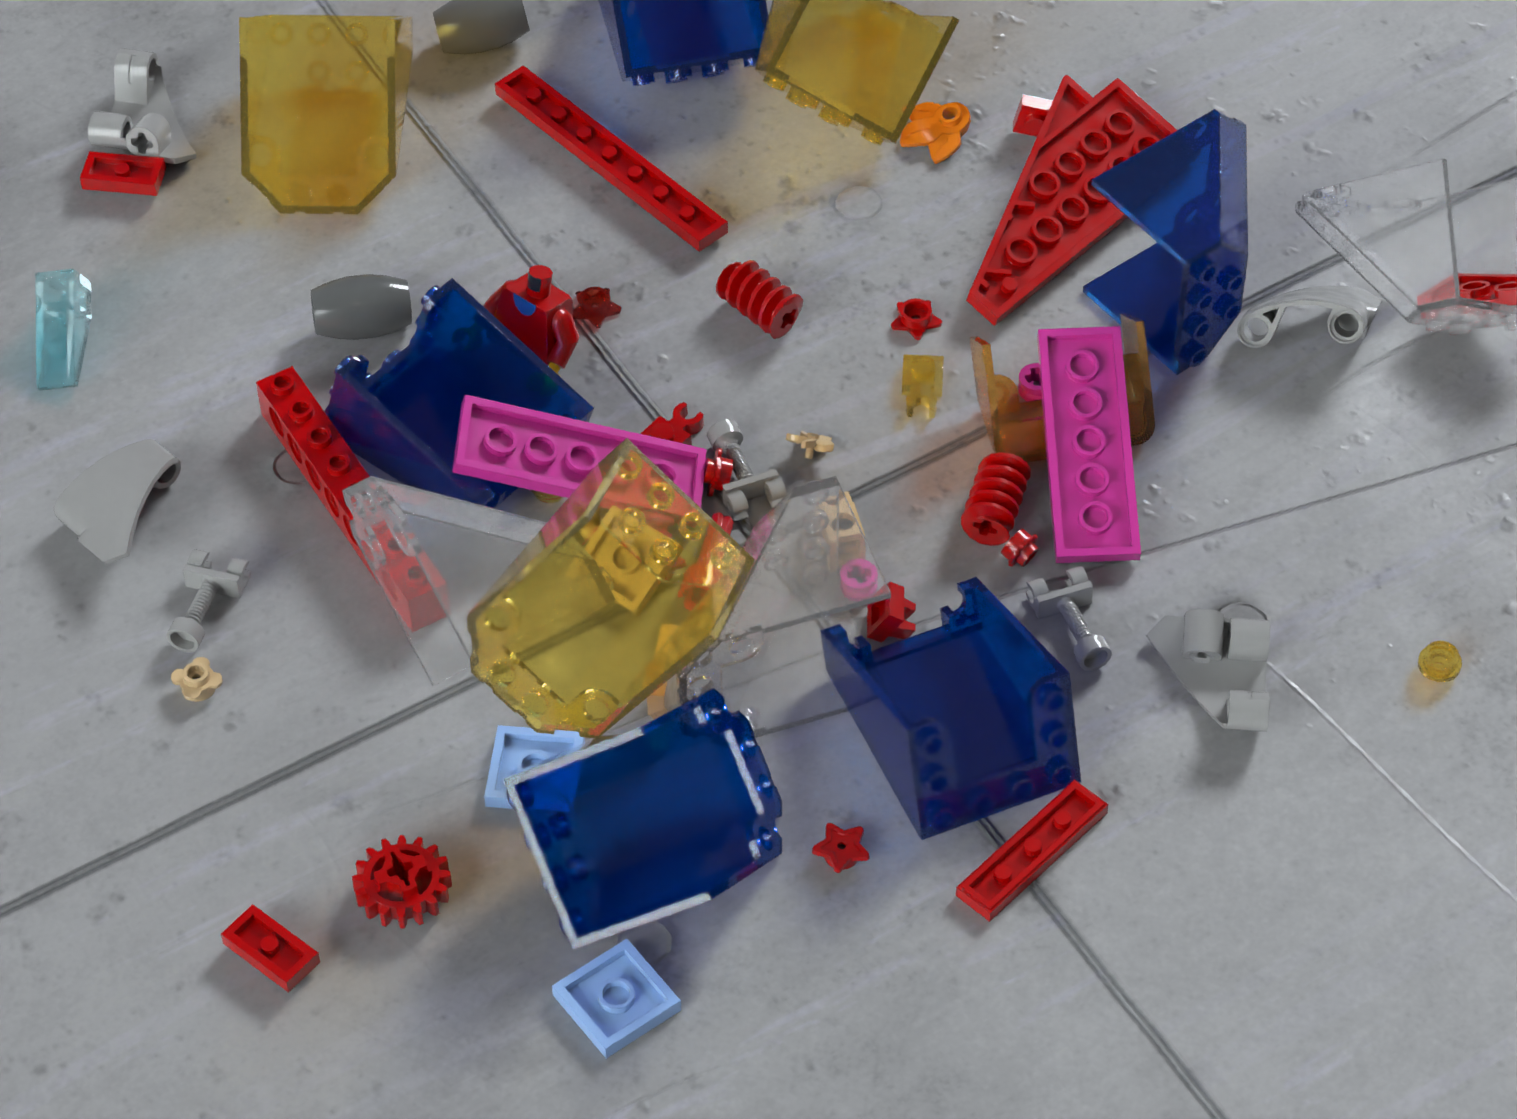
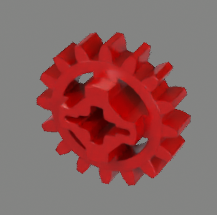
M399 835L395 845H391L384 838L381 840L382 849L380 851L368 847L366 849L367 861L357 860V875L352 876L358 907L365 906L368 919H372L380 914L381 924L384 927H387L392 919L398 920L400 929H404L407 925V919L414 918L416 923L422 925L424 924V913L428 912L437 916L439 914L438 902L448 903L449 901L448 888L452 887V879L448 859L446 856L439 857L436 844L424 849L422 837H417L413 844H407L405 836Z

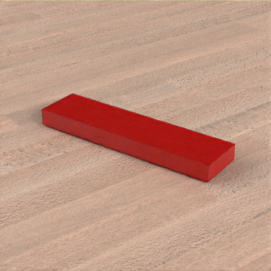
M1074 779L956 887V896L990 922L1108 813L1109 804Z

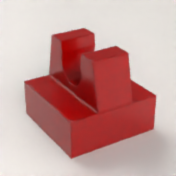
M889 582L867 603V638L880 643L888 636L907 640L916 631V624L907 621L916 611V604L904 598L903 586Z

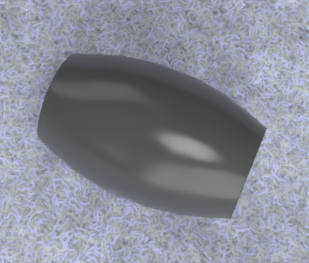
M451 0L433 12L443 53L466 55L498 49L512 43L530 31L522 0Z
M377 274L354 275L331 280L311 290L313 322L317 335L346 340L368 339L391 334L412 324L408 282L405 279Z

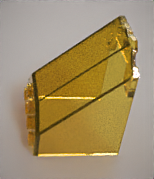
M772 0L755 70L764 76L763 82L778 91H786V100L804 109L809 107L813 110H820L818 117L829 124L837 127L841 125L849 128V126L862 132L861 137L878 146H881L883 142L896 144L959 19L954 16L918 15L897 3L883 0Z
M262 14L239 17L241 174L270 201L269 203L280 214H294L295 212L334 214V212H343L344 214L358 215L397 176L413 56V16Z
M626 438L594 467L468 613L466 617L467 631L471 634L472 653L470 655L471 673L482 683L485 682L493 690L492 692L514 713L522 716L525 719V723L536 733L554 734L556 730L579 732L580 737L598 739L718 639L755 559Z

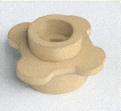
M197 657L183 669H176L171 674L172 683L181 687L185 699L194 702L210 698L223 682L222 675L210 668V662L205 657Z

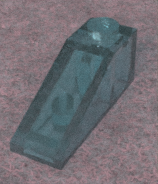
M75 269L35 273L37 389L41 391L78 387L91 324V282Z

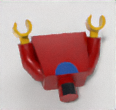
M534 265L529 268V272L516 280H508L500 286L477 312L476 316L478 319L473 325H461L456 330L455 338L456 340H464L471 331L473 338L467 345V348H479L485 343V329L487 326H490L489 334L546 368V370L538 369L532 373L530 386L535 389L543 388V393L553 394L559 391L562 386V379L558 372L560 368L565 369L579 341V334L573 319L572 298L569 294L551 284L553 272L549 267Z

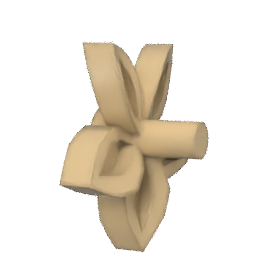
M801 431L800 435L790 433L786 435L787 441L801 444V448H806L805 458L813 459L814 450L817 452H832L834 449L832 438L828 436L806 433L804 431Z

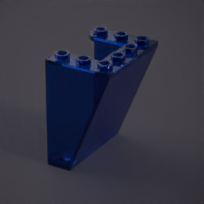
M451 278L443 286L435 285L426 292L421 299L423 308L415 321L417 327L415 334L409 342L410 344L402 351L398 349L392 351L383 361L381 368L373 375L370 372L367 373L369 360L362 354L354 358L349 355L338 364L334 370L336 375L334 384L329 391L331 395L329 405L324 412L354 454L474 527L519 487L452 472L461 405L465 395L585 422L590 421L594 407L459 283Z
M977 577L957 583L958 591L962 594V603L955 611H952L948 605L940 608L941 627L872 650L871 644L863 635L855 637V644H851L847 631L841 624L820 630L826 671L921 840L1065 789L1074 779L1081 783L1069 671Z

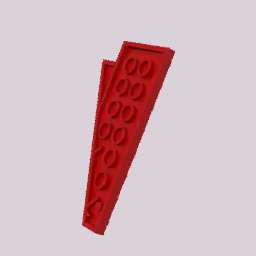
M1065 75L966 301L992 325L996 326L1198 161L1202 151L1119 78L1092 97L1070 76Z

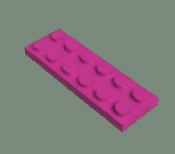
M1121 327L1038 329L1037 343L1055 563L1140 560L1141 545Z
M465 395L461 405L452 472L606 507H611L615 503L623 509L634 513L644 510L662 512L676 518L675 522L696 526L701 515L707 449Z

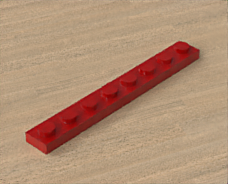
M524 65L495 83L497 96L697 251H702L728 233V221Z

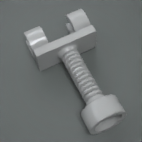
M724 419L712 425L707 432V438L715 452L717 448H721L722 454L725 453L727 458L733 460V472L738 481L723 485V503L727 507L733 521L749 517L745 510L749 509L747 500L766 495L771 509L788 505L784 499L788 494L783 481L779 479L776 469L753 475L739 447L743 441V435L737 422L732 419Z
M197 549L192 550L188 562L183 568V575L186 587L199 589L186 616L176 618L166 634L168 642L174 648L183 652H195L199 648L205 635V631L200 624L215 594L240 599L243 594L242 589L247 586L251 576V570L246 569L250 561L233 558L228 565L227 573L211 569L212 562L206 561L210 552Z
M1080 566L1066 570L1070 578L1065 580L1066 588L1049 592L1043 578L1026 582L1030 588L1029 591H1026V596L1030 606L1035 610L1037 619L1062 613L1077 641L1073 652L1080 667L1083 670L1092 671L1104 666L1110 660L1112 651L1104 637L1091 633L1078 607L1092 604L1093 585L1088 580L1084 568Z

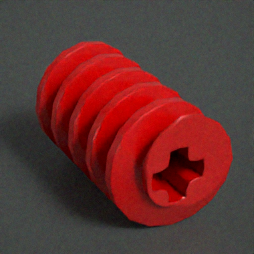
M748 260L743 264L737 261L729 264L718 277L716 284L717 295L721 299L726 300L731 307L736 308L740 314L748 317L753 324L758 325L763 332L770 334L773 339L784 336L792 328L803 307L802 297L799 294H792L790 287L786 285L781 286V282L777 277H770L768 270L759 269L760 266L754 260Z
M1003 452L989 454L981 460L978 472L974 477V484L970 489L969 498L965 503V510L961 515V526L971 539L979 544L988 546L1001 545L1009 540V532L1014 528L1015 518L1018 516L1019 506L1023 501V493L1026 491L1027 481L1031 477V468L1026 461L1016 455Z

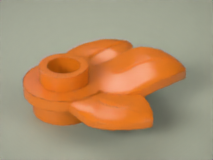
M925 102L915 105L907 111V116L912 122L908 123L903 129L900 145L901 147L928 145L934 164L946 160L960 148L961 137L969 129L971 115L968 108L958 102L944 105Z

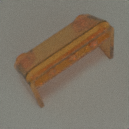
M1129 313L1120 314L1125 352L1123 360L1131 446L1145 443L1153 435L1155 416L1144 321ZM978 336L970 337L977 401L994 453H1010L1021 457L1027 463L1047 460L1042 399L1019 403L1018 389L1015 383L1005 375L994 374L991 344Z

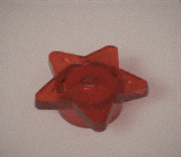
M589 287L582 292L577 291L575 293L579 305L573 310V319H588L594 327L600 328L606 317L621 313V306L610 300L609 288Z

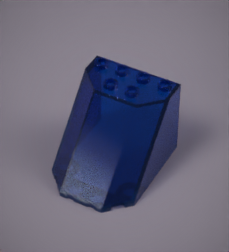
M598 0L622 82L632 81L633 86L655 83V79L665 78L666 84L687 81L688 77H692V73L702 72L703 78L725 74L724 71L730 70L729 67L744 63V68L767 64L766 58L775 54L766 0Z
M1216 109L1093 178L1091 184L1157 243L1083 286V292L1176 375L1190 367L1200 365L1208 357L1242 309L1248 262L1247 126L1241 120L1234 117L1230 118Z
M715 688L524 768L503 779L507 788L508 802L517 812L524 829L525 843L536 858L542 873L543 887L552 897L559 914L560 928L564 935L569 938L573 949L711 901L782 854V837L779 835L775 819L782 816V799L778 789L774 785L771 772L762 750L758 746L749 719L739 710L731 713L726 707L724 696Z

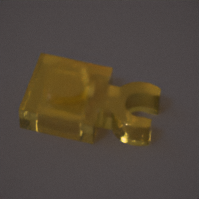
M903 355L902 395H907L906 414L908 417H913L914 408L918 405H924L929 409V418L935 417L937 397H942L944 356Z

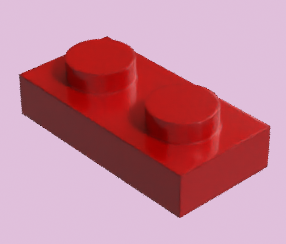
M89 151L80 176L81 187L85 190L157 196L166 171L165 160L160 157Z
M253 904L221 933L222 942L225 946L288 993L320 963L319 952Z

